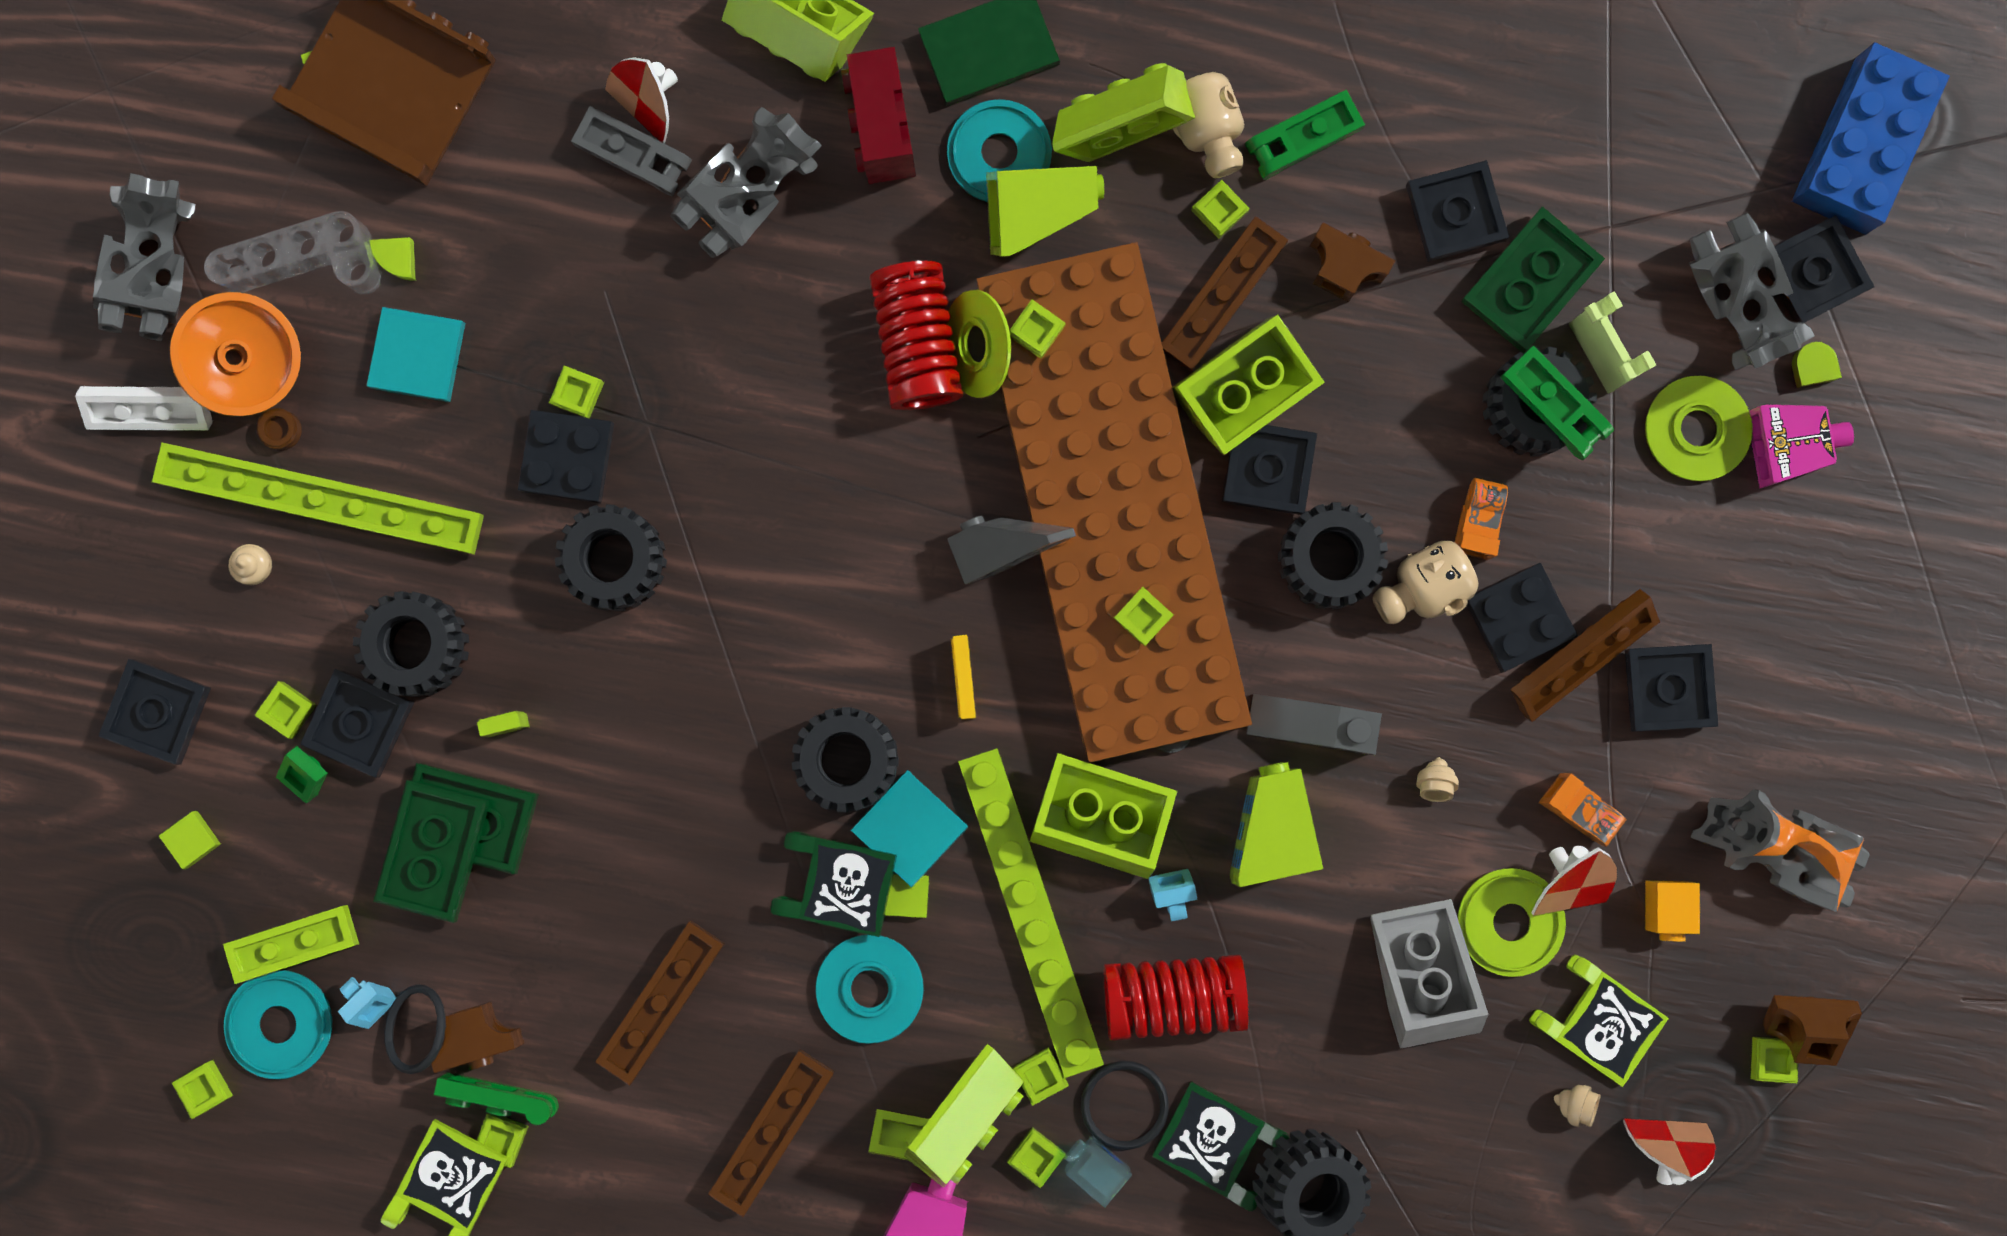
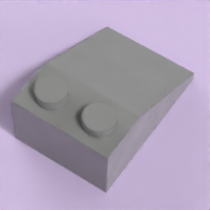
M1452 899L1372 914L1370 919L1388 1010L1400 1049L1481 1033L1489 1014Z

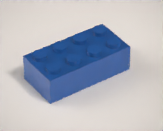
M1876 42L1870 45L1855 58L1791 202L1827 218L1836 215L1842 225L1865 235L1884 224L1950 76Z

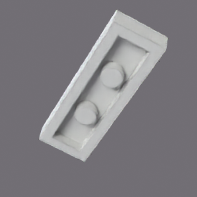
M80 386L75 395L85 428L90 430H209L213 422L210 410L192 400L181 387Z

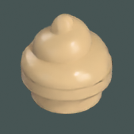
M246 544L233 551L229 558L228 567L232 577L239 583L257 585L269 576L272 561L269 553L264 548L254 544Z
M1438 757L1418 773L1416 786L1420 789V796L1423 799L1434 802H1446L1453 799L1454 792L1459 787V780L1455 776L1454 770L1448 767L1447 762Z
M1576 1085L1572 1090L1566 1089L1560 1092L1559 1095H1555L1554 1101L1560 1106L1561 1113L1564 1117H1567L1571 1125L1580 1127L1583 1124L1591 1127L1599 1106L1600 1094L1591 1092V1087Z

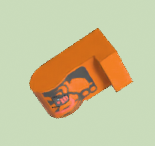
M1478 478L1472 479L1465 505L1462 507L1455 543L1461 547L1466 555L1485 560L1497 557L1500 540H1498L1508 496L1507 485Z
M1560 773L1539 801L1541 805L1581 833L1605 847L1608 846L1626 821V818L1621 813L1603 802L1601 797L1587 788L1584 782L1572 773Z

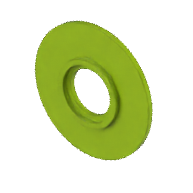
M969 290L960 294L949 309L951 318L946 324L953 328V335L948 340H952L956 346L955 351L950 355L958 359V366L954 370H957L961 376L959 383H961L962 391L975 398H984L994 394L1001 387L1007 376L1011 358V339L1007 320L997 301L984 291ZM974 326H978L982 330L985 338V355L980 362H976L968 350V335Z
M1689 376L1672 382L1657 394L1646 416L1645 433L1650 451L1664 469L1682 479L1708 481L1729 473L1743 460L1752 439V419L1745 401L1731 386L1712 377ZM1703 411L1714 419L1716 435L1708 445L1694 446L1683 437L1681 424L1688 413Z
M1515 868L1499 869L1483 875L1466 891L1459 906L1458 921L1469 955L1479 966L1497 975L1518 977L1540 970L1557 954L1562 945L1566 929L1564 910L1535 916L1531 913L1540 895L1549 885L1544 879L1526 870ZM1507 904L1521 906L1529 916L1530 925L1527 933L1515 941L1502 939L1496 933L1493 925L1497 910Z

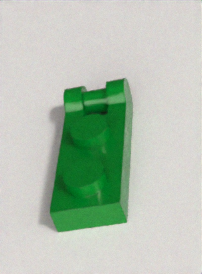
M1346 89L1255 135L1245 142V146L1249 154L1255 155L1260 164L1258 171L1263 180H1267L1284 169L1363 130L1365 123ZM1278 141L1284 153L1274 157L1269 146Z
M1534 345L1500 377L1566 444L1568 450L1580 460H1585L1593 452L1592 446L1599 439L1605 440L1614 432L1611 423ZM1580 418L1587 425V428L1581 434L1572 426Z
M449 1072L437 1078L434 1095L446 1097L445 1103L448 1105L463 1108L470 1107L471 1103L487 1106L486 1112L499 1116H511L512 1112L522 1113L534 1125L545 1123L559 1109L558 1100L549 1093Z

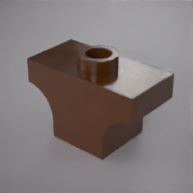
M1324 222L1310 244V247L1317 252L1320 258V269L1312 284L1346 302L1350 301L1359 285L1371 281L1381 284L1396 260L1371 248V243L1363 236L1356 233H1349L1347 235Z
M1774 995L1763 1019V1025L1766 1035L1775 1036L1788 1045L1794 1063L1837 1066L1860 1020L1862 1012L1859 1002L1854 1000Z
M491 1002L451 1013L446 1016L443 1046L436 1059L431 1063L433 1072H440L468 1063L469 1070L494 1063L493 1055L516 1049L524 1044L521 1029L508 1028L502 1025L494 1014Z

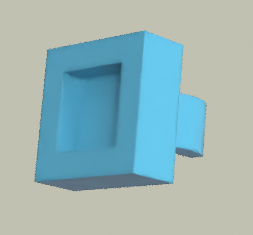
M1189 869L1149 877L1150 890L1156 908L1167 906L1171 922L1188 918L1185 902L1197 900L1195 884Z
M351 977L340 988L341 993L348 1002L338 1012L347 1024L369 1029L392 1006L397 997L388 987L364 980L358 983L354 977Z

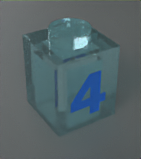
M1092 1135L1085 1143L1079 1139L1064 1158L1069 1162L1065 1166L1066 1175L1104 1208L1132 1176L1130 1167Z

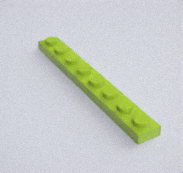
M163 442L161 443L152 479L153 483L473 555H475L484 515L472 511Z
M998 748L958 761L1064 1078L1100 1067L1104 1063Z

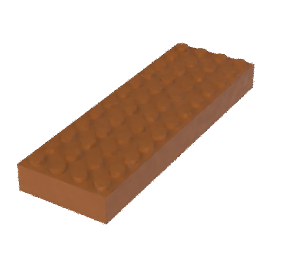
M1138 242L977 278V290L988 293L997 301L1005 315L1009 330L1031 299L1066 323V326L1042 359L1010 338V365L1000 389L1031 522L1074 528L1076 533L1075 537L1040 553L1039 557L1087 763L1252 725ZM1142 587L1174 614L1145 647L1114 619Z

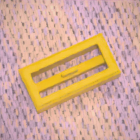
M953 636L951 638L958 715L962 720L976 719L968 636Z

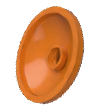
M226 292L214 294L198 301L183 314L172 334L170 361L173 373L181 388L200 406L222 415L250 416L270 409L288 394L299 373L301 351L294 328L285 315L275 306L257 296L240 292ZM228 351H236L241 357V362L237 365L229 364L225 358Z

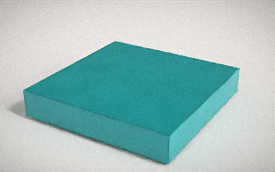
M382 307L367 387L450 402L466 323L461 320Z
M907 770L851 831L870 849L897 854L894 872L912 888L965 832L968 825Z

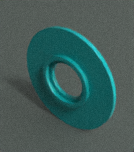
M997 99L979 103L961 115L951 130L947 145V157L951 173L957 183L968 194L988 202L986 172L1047 169L1051 164L1052 145L1048 130L1036 113L1020 103ZM996 134L1010 137L1015 142L1018 150L1015 161L1010 166L1002 169L989 166L984 161L981 153L984 142Z
M859 935L845 940L828 954L817 976L816 998L822 1016L838 1034L859 1043H880L901 1034L917 1016L923 1000L924 984L918 963L904 946L885 936ZM873 970L879 972L887 981V997L876 1007H864L853 998L851 991L852 982L863 971Z
M278 970L247 980L233 994L225 1012L224 1036L228 1049L234 1059L244 1069L257 1076L268 1079H285L296 1076L312 1067L325 1052L332 1033L331 1008L322 990L309 978L299 973ZM273 1006H282L289 1009L296 1020L294 1034L283 1043L269 1041L264 1037L260 1028L263 1014Z

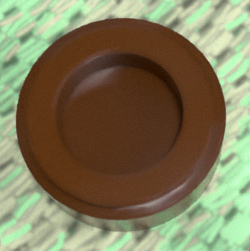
M274 408L261 415L257 422L256 431L258 438L264 445L274 450L284 451L298 443L302 427L299 419L294 414L281 408Z

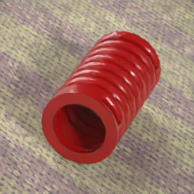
M911 261L893 264L874 271L869 277L873 297H875L874 307L878 311L876 321L881 326L878 334L879 338L883 341L881 352L885 356L883 365L888 372L886 383L888 384L890 407L895 410H917L941 406L957 401L964 396L961 383H959L961 376L957 370H954L958 366V359L950 355L955 351L956 346L952 340H948L953 335V328L946 324L950 321L951 315L949 311L944 309L948 304V298L941 294L946 285L943 281V267L939 262ZM925 272L923 274L914 276L915 273Z
M1241 955L1221 956L1217 961L1212 957H1206L1201 963L1196 958H1190L1185 964L1180 959H1174L1170 962L1169 966L1164 960H1158L1154 963L1153 967L1148 961H1144L1138 964L1137 970L1130 962L1124 963L1122 966L1121 963L1104 964V992L1109 1040L1130 1039L1133 1035V1018L1136 1036L1138 1038L1147 1037V1005L1152 1035L1161 1037L1164 1034L1163 1001L1168 1033L1171 1036H1177L1180 1033L1179 999L1184 1032L1187 1035H1193L1196 1032L1195 997L1199 1027L1203 1034H1209L1212 1031L1211 996L1219 1032L1224 1033L1229 1029L1230 1032L1247 1031L1248 1029L1247 984ZM1226 980H1227V984H1228L1229 990H1226V984H1225V981H1226ZM1227 998H1231L1235 1020H1229Z

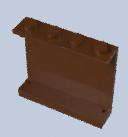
M340 0L291 90L279 85L272 100L284 110L427 187L496 61L489 49H487L489 43L472 32L467 31L466 35L463 36L452 30L453 24L435 12H431L428 17L415 10L417 4L412 0Z

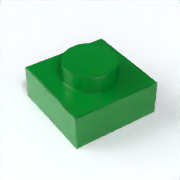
M296 746L284 756L276 778L307 804L318 795L328 772L322 768L321 764L314 757L308 756Z

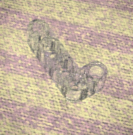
M345 211L332 212L216 249L207 256L204 263V270L208 279L228 292L243 293L331 264L337 279L355 293L362 295L370 294L376 291L382 281L380 264L373 256L369 240H372L370 232L365 225ZM353 226L354 232L352 237L345 242H340V234L343 229ZM314 238L315 244L313 249L307 254H301L302 244L306 240ZM275 251L274 261L270 265L263 267V257L266 253ZM360 264H365L366 270L364 275L358 280H351L352 270Z

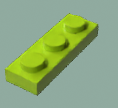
M344 905L225 943L223 946L234 984L359 945L348 905Z

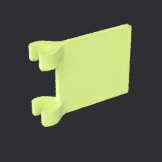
M1615 291L1598 302L1585 307V311L1569 323L1570 328L1608 394L1656 366L1649 351L1631 359L1609 321L1608 315L1623 307Z

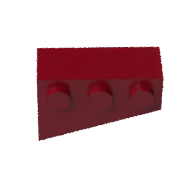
M895 47L846 54L848 69H842L841 74L845 94L853 93L855 108L848 109L851 133L859 132L861 147L854 148L858 173L866 172L869 184L916 177Z

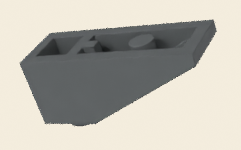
M979 516L961 523L962 531L947 538L963 581L965 584L993 577L1075 537L1076 533L1074 528L1008 518H998L985 522L983 516Z
M1252 694L1250 706L1252 725L1247 726L1246 735L1364 755H1376L1382 713Z

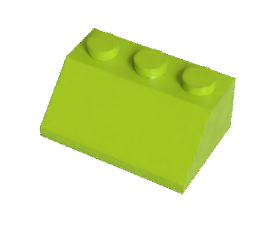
M728 0L721 21L732 26L738 34L752 38L764 45L775 56L785 58L801 67L807 75L826 82L843 67L847 60L846 54H851L871 22L874 12L853 0Z
M1166 63L1155 64L1146 68L1143 71V76L1133 80L1120 79L1107 85L1108 90L1100 94H1085L1074 98L1071 101V106L1058 112L1052 141L1054 152L1085 162H1091L1195 119L1184 72Z
M1277 314L1267 318L1178 382L1172 389L1175 399L1192 423L1222 455H1225L1325 382Z
M1058 753L1029 842L1148 879L1156 868L1177 791Z
M987 1044L908 1146L904 1157L943 1188L950 1180L957 1185L972 1166V1163L966 1158L977 1145L980 1149L984 1150L998 1131L992 1124L999 1114L1003 1112L1009 1116L1024 1097L1018 1092L1024 1081L995 1049Z

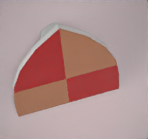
M636 57L621 60L612 67L607 78L605 90L655 138L665 143L669 128V112L664 91L677 83L676 74L671 69L665 70V67L659 62L651 63L650 60Z
M1575 846L1570 856L1567 855L1563 847L1553 849L1549 853V857L1559 874L1544 889L1531 913L1535 916L1607 902L1617 880V867L1610 855L1600 848L1589 852L1583 846Z
M1642 1119L1623 1120L1625 1128L1636 1147L1659 1165L1656 1179L1661 1184L1672 1185L1674 1183L1681 1185L1687 1180L1692 1181L1705 1173L1713 1163L1716 1145L1707 1123Z

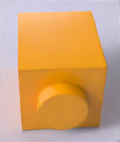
M1645 880V930L1659 933V940L1682 942L1685 941V934H1700V883Z

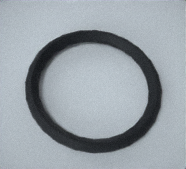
M416 984L402 991L393 1002L386 1019L384 1031L386 1053L394 1067L405 1074L419 1073L429 1067L436 1059L445 1036L446 1015L444 1005L434 989L427 985ZM423 993L430 998L435 1006L437 1015L436 1036L426 1058L418 1064L407 1065L398 1058L393 1043L394 1024L402 1003L413 994Z
M1117 1061L1098 1069L1086 1083L1081 1097L1082 1117L1088 1131L1098 1141L1115 1149L1130 1150L1151 1142L1162 1130L1168 1116L1169 1100L1161 1079L1145 1065L1133 1061ZM1122 1069L1133 1070L1146 1076L1154 1084L1160 1099V1113L1153 1128L1144 1136L1130 1141H1118L1103 1134L1093 1122L1089 1109L1092 1090L1097 1082L1105 1075Z

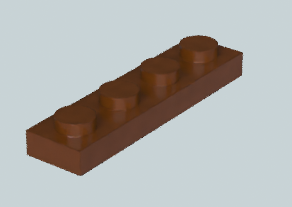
M1255 216L1162 342L1164 353L1192 373L1287 244L1288 239Z
M1637 590L1630 597L1621 601L1616 608L1598 622L1589 626L1584 633L1566 647L1557 651L1534 672L1525 676L1511 689L1521 713L1533 722L1660 623L1651 597L1643 590Z
M689 921L595 1062L630 1086L725 943L693 921Z
M800 1049L708 1195L741 1217H744L835 1071Z

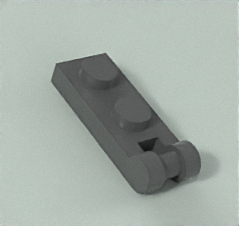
M591 106L588 108L571 140L575 147L654 186L669 196H674L679 186L676 181L682 171L686 172L692 162V159L682 152ZM658 157L668 162L662 174L653 170Z

